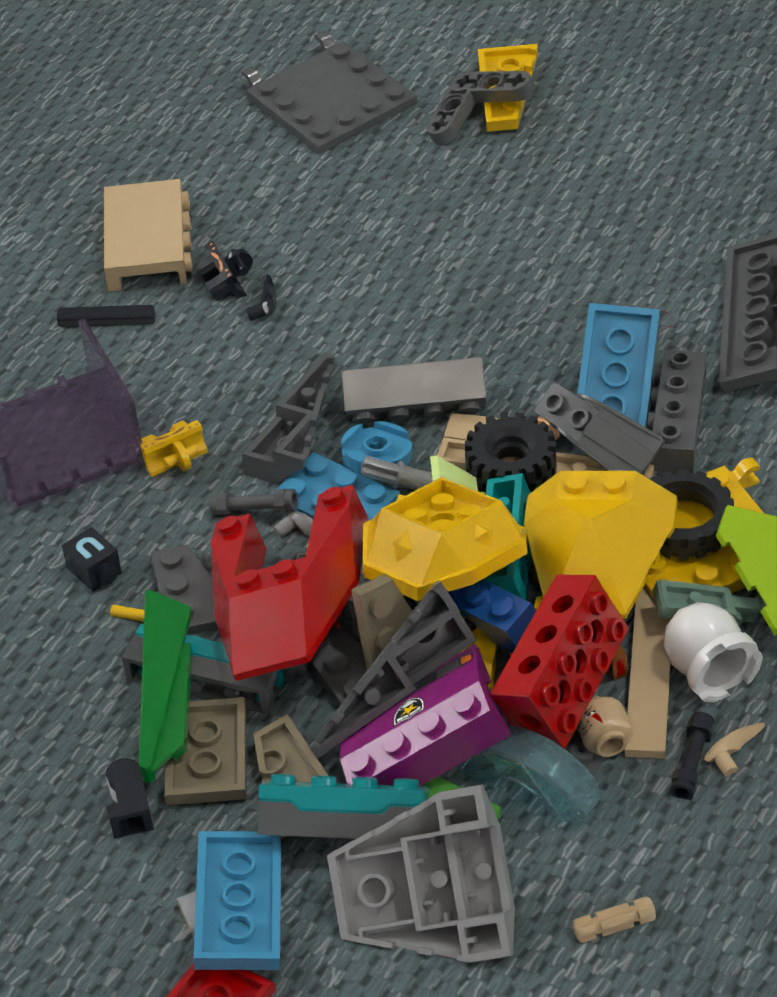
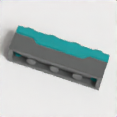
M140 624L136 635L133 636L122 655L126 680L142 684L143 624ZM195 635L186 636L185 643H190L193 651L190 696L206 700L245 697L247 710L269 714L280 692L279 690H281L285 682L284 669L236 681L223 643L203 639Z
M271 774L270 781H264L259 784L258 835L357 839L389 822L401 813L428 800L429 787H418L419 780L394 779V786L377 785V778L354 777L352 784L336 783L335 776H311V782H295V775Z

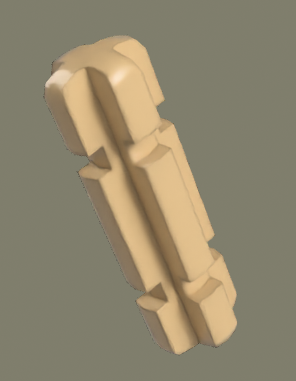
M642 897L633 900V905L631 906L628 903H623L595 912V917L593 918L589 914L576 918L573 921L576 938L580 943H585L597 939L596 934L599 933L604 937L635 927L634 922L637 921L640 925L654 921L656 919V911L653 902L649 897Z

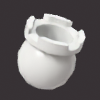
M696 602L679 609L666 625L664 648L670 663L687 676L689 687L704 702L714 703L730 696L727 689L740 684L743 680L750 684L760 670L763 656L758 650L757 643L749 635L742 633L735 618L718 605Z

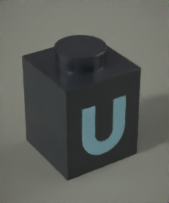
M92 527L62 545L67 569L92 592L102 585L111 584L122 573L117 549Z

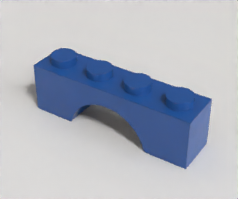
M483 579L473 585L454 591H447L460 610V615L484 631L497 646L510 653L514 652L536 612L530 602Z

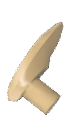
M763 722L752 724L729 733L708 750L704 760L715 762L724 777L737 772L738 767L730 755L739 751L746 742L756 736L765 727V724Z

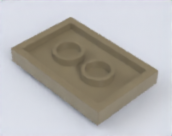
M245 697L190 701L187 752L178 760L172 757L165 763L164 796L167 806L247 799V707Z

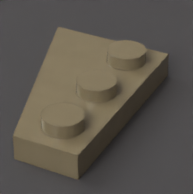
M385 574L351 590L366 670L369 669L412 613L395 582Z
M288 714L253 733L262 782L270 781L271 774L295 775V782H311V776H328Z

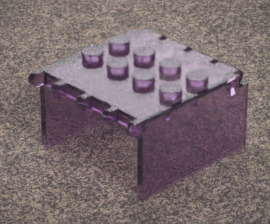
M85 318L78 320L88 365L85 367V374L66 380L64 375L56 377L57 384L35 392L30 386L24 388L25 395L4 403L0 401V488L8 504L16 502L17 506L21 507L42 499V491L46 490L48 496L76 487L74 479L79 478L81 483L84 484L108 475V467L110 466L116 472L139 463L138 456L142 455L140 447L142 438L134 400Z

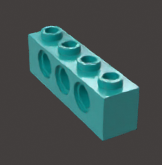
M523 473L487 479L486 495L501 500L516 522L524 526L526 503L530 490ZM528 539L526 555L483 579L528 601L531 550Z

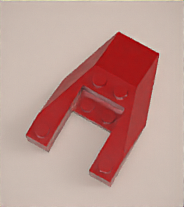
M354 485L342 488L331 487L318 494L306 557L300 559H286L276 563L274 566L263 568L267 548L250 513L238 517L228 516L216 523L211 540L214 616L236 681L310 662L351 597V590L359 584L363 560V524L368 522L369 518Z

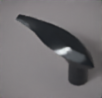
M268 274L264 283L263 294L260 297L261 303L246 309L250 321L273 314L275 311L276 291L272 278Z

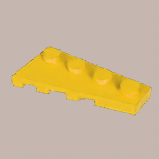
M538 44L478 49L479 71H526L532 79L538 57ZM526 99L518 102H483L487 132L518 129Z

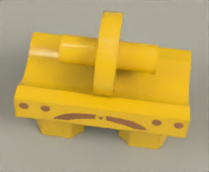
M198 420L189 424L185 421H180L173 424L169 430L170 432L157 437L151 434L141 438V451L146 470L151 477L176 466L183 472L191 469L190 460L208 452L203 439L202 425Z

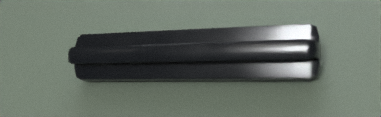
M153 305L59 308L57 311L59 327L154 324L156 318Z

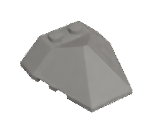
M483 784L439 792L416 807L401 813L389 822L367 832L327 855L341 940L391 949L397 946L417 951L419 954L443 956L469 963L513 955L514 900L500 823Z

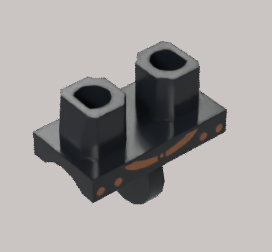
M214 241L205 245L210 255L195 265L207 282L206 285L215 299L219 301L231 293H234L237 299L247 296L236 276L248 274L253 264L250 253L244 249H232L226 257H223Z

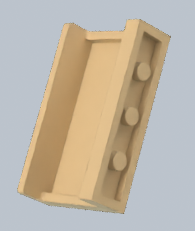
M180 179L104 187V271L109 292L122 290V277L177 271L180 284L187 283V272L193 271L191 252H186L192 251L189 231L191 230L189 211H187L190 210L188 191L182 192Z

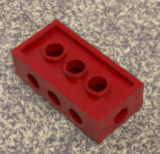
M557 574L489 694L525 747L565 750L629 629L596 575Z

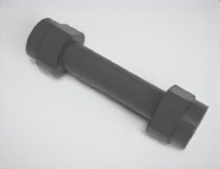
M276 489L273 494L248 496L217 493L210 496L209 507L213 516L233 515L234 511L275 509L276 512L296 511L298 508V494L295 489Z

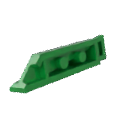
M145 590L139 768L145 783L153 782L155 780V772L172 757L178 760L187 752L193 657L190 643H185L192 617L191 607L153 590Z

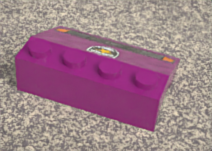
M476 644L455 655L415 683V691L340 743V761L347 784H352L354 777L377 778V785L394 786V779L419 780L418 787L512 735L489 695L490 691L487 685L491 683V679Z

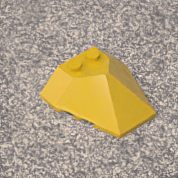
M559 471L528 495L523 523L524 527H526V537L543 598L557 574L596 575L622 618L626 619L646 583L645 577L652 564L656 565L660 557L661 547L666 538H670L675 530L677 496L637 471Z

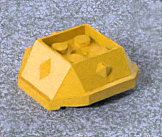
M443 477L406 496L398 494L395 502L381 508L375 518L363 524L364 577L373 580L385 574L395 582L402 595L416 601H421L438 580L441 581L447 591H454L475 584L527 554L526 527L516 522L501 500Z

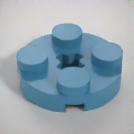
M378 421L374 422V427L363 429L362 423L346 431L341 439L342 465L360 473L362 462L366 456L395 464L403 461L406 466L412 459V441L410 442L409 433L401 426L393 423Z

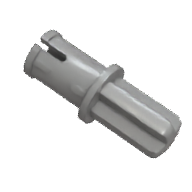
M366 456L361 465V475L390 483L393 489L401 487L416 491L432 482L431 472L411 468L404 465L403 461L395 464Z

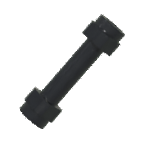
M694 712L688 721L686 737L689 739L682 764L679 769L674 771L671 780L670 794L673 797L691 800L696 793L698 786L697 767L705 741L710 742L714 726V718L708 713Z

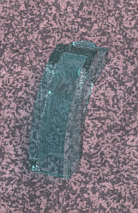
M508 726L512 734L511 736L466 760L460 768L464 775L471 780L501 777L522 785L532 792L542 802L551 816L559 822L584 820L605 793L587 768L567 750L538 733L515 726Z

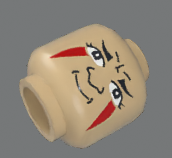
M593 697L577 726V731L587 751L603 757L615 756L621 753L632 737V725L625 708L619 700L613 697Z

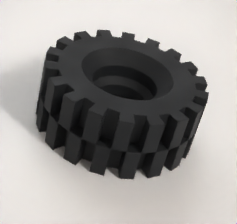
M508 412L500 413V419H495L491 415L486 417L485 425L480 421L475 424V432L470 430L467 434V441H465L466 472L476 477L478 492H485L486 494L487 479L523 473L530 492H533L556 474L555 435L552 430L549 431V427L544 421L538 425V418L531 415L528 419H524V413L516 412L515 417H508ZM506 457L521 458L520 460L511 462L501 460Z

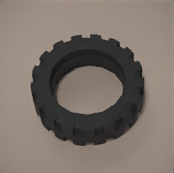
M686 469L679 470V473L666 471L661 473V477L656 478L653 476L650 478L651 481L675 494L678 501H692L702 504L714 514L712 519L701 526L675 528L671 537L666 538L660 549V555L669 559L671 556L678 557V560H689V557L696 556V559L706 557L710 551L715 553L721 549L716 533L724 509L727 505L734 506V499L731 498V492L727 486H721L719 479L714 476L712 478L706 477L707 473L697 471L696 474L689 473V470Z

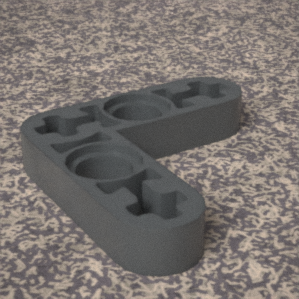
M486 71L460 74L452 81L426 129L431 140L438 145H445L454 140L476 102H518L529 98L535 91V85L530 74L526 71Z

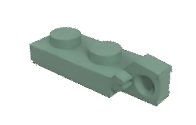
M659 580L656 581L653 588L659 618L672 619L679 609L696 602L720 606L735 618L738 625L756 620L761 611L759 599L736 596L731 594L729 587Z

